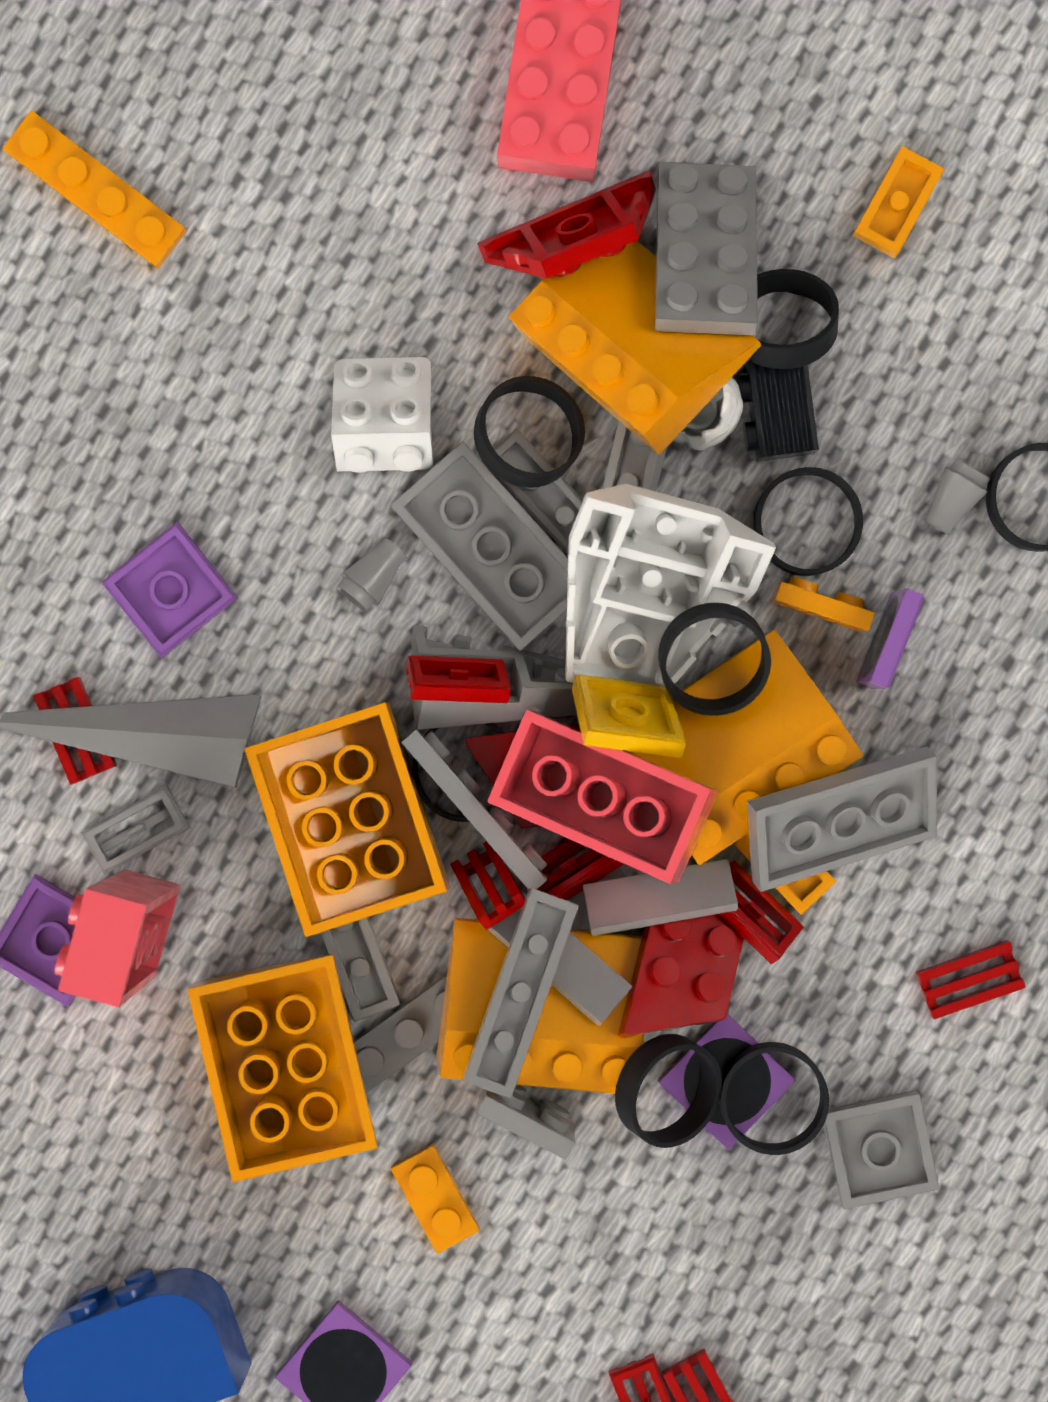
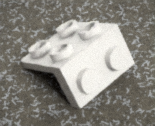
M425 357L341 359L335 363L331 437L337 472L352 471L362 473L385 470L410 472L433 468L431 362Z

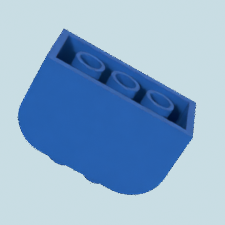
M149 1268L125 1278V1286L108 1291L106 1285H100L78 1296L80 1302L63 1310L44 1332L28 1354L23 1368V1387L28 1402H217L239 1394L252 1362L229 1298L223 1287L213 1277L192 1268H175L154 1275L153 1270Z

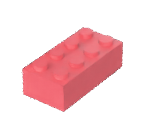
M621 0L520 1L497 152L498 168L594 182Z
M526 709L487 802L668 884H677L682 878L719 791L630 752L586 746L583 744L581 731Z
M125 869L86 888L84 895L78 893L72 903L68 919L69 924L75 925L70 945L63 944L55 965V974L61 976L58 991L119 1008L156 977L180 884Z

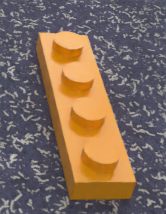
M32 110L2 148L12 158L157 269L161 267L187 233V229Z

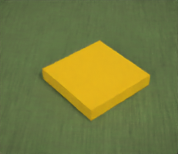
M581 674L575 675L572 693L584 745L682 758L686 741L674 700L665 686Z

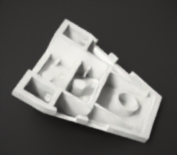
M621 484L587 492L569 535L566 682L573 683L575 675L581 674L665 686L659 666L658 650L661 638L668 625L679 614L696 605L713 602L726 603L737 607L742 600L747 602L758 590L776 549L775 544L715 507L630 484ZM711 618L696 622L678 635L671 645L666 661V671L674 684L697 659L695 653L713 634L717 637L725 628V618Z

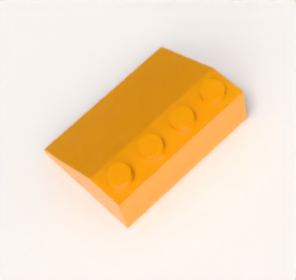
M635 241L626 245L622 252L614 256H599L581 264L577 271L569 275L544 278L508 318L529 343L657 455H660L757 351L761 343L751 335L655 331L656 256L641 243Z
M775 629L764 634L771 655L770 674L763 690L750 704L729 714L709 716L692 712L674 700L686 741L682 758L627 751L719 791L691 854L699 866L749 833L747 801L837 774L864 756L836 712ZM759 639L755 640L682 689V691L702 699H719L738 692L752 680L758 670L762 653L761 642Z
M384 702L244 748L305 937L447 892L450 888L434 834L412 774V767L406 748L401 743L403 739L393 708L389 702Z
M454 917L436 1057L440 1078L462 1080L508 950L507 946L491 932L484 929L478 919ZM570 930L577 939L631 984L642 936L617 933L592 936L591 931ZM550 986L516 1085L615 1094L617 1081L623 1066L632 1053L643 1044L644 1034L626 1038L618 1036L628 993L598 1027L554 987Z
M334 954L195 981L187 989L232 1183L378 1148Z

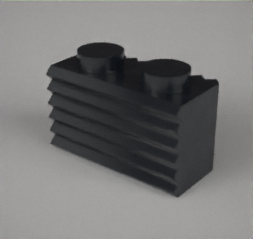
M747 360L744 365V373L737 374V384L740 388L743 403H749L751 422L743 423L746 451H755L756 462L815 454L819 450L808 365L792 369H773Z

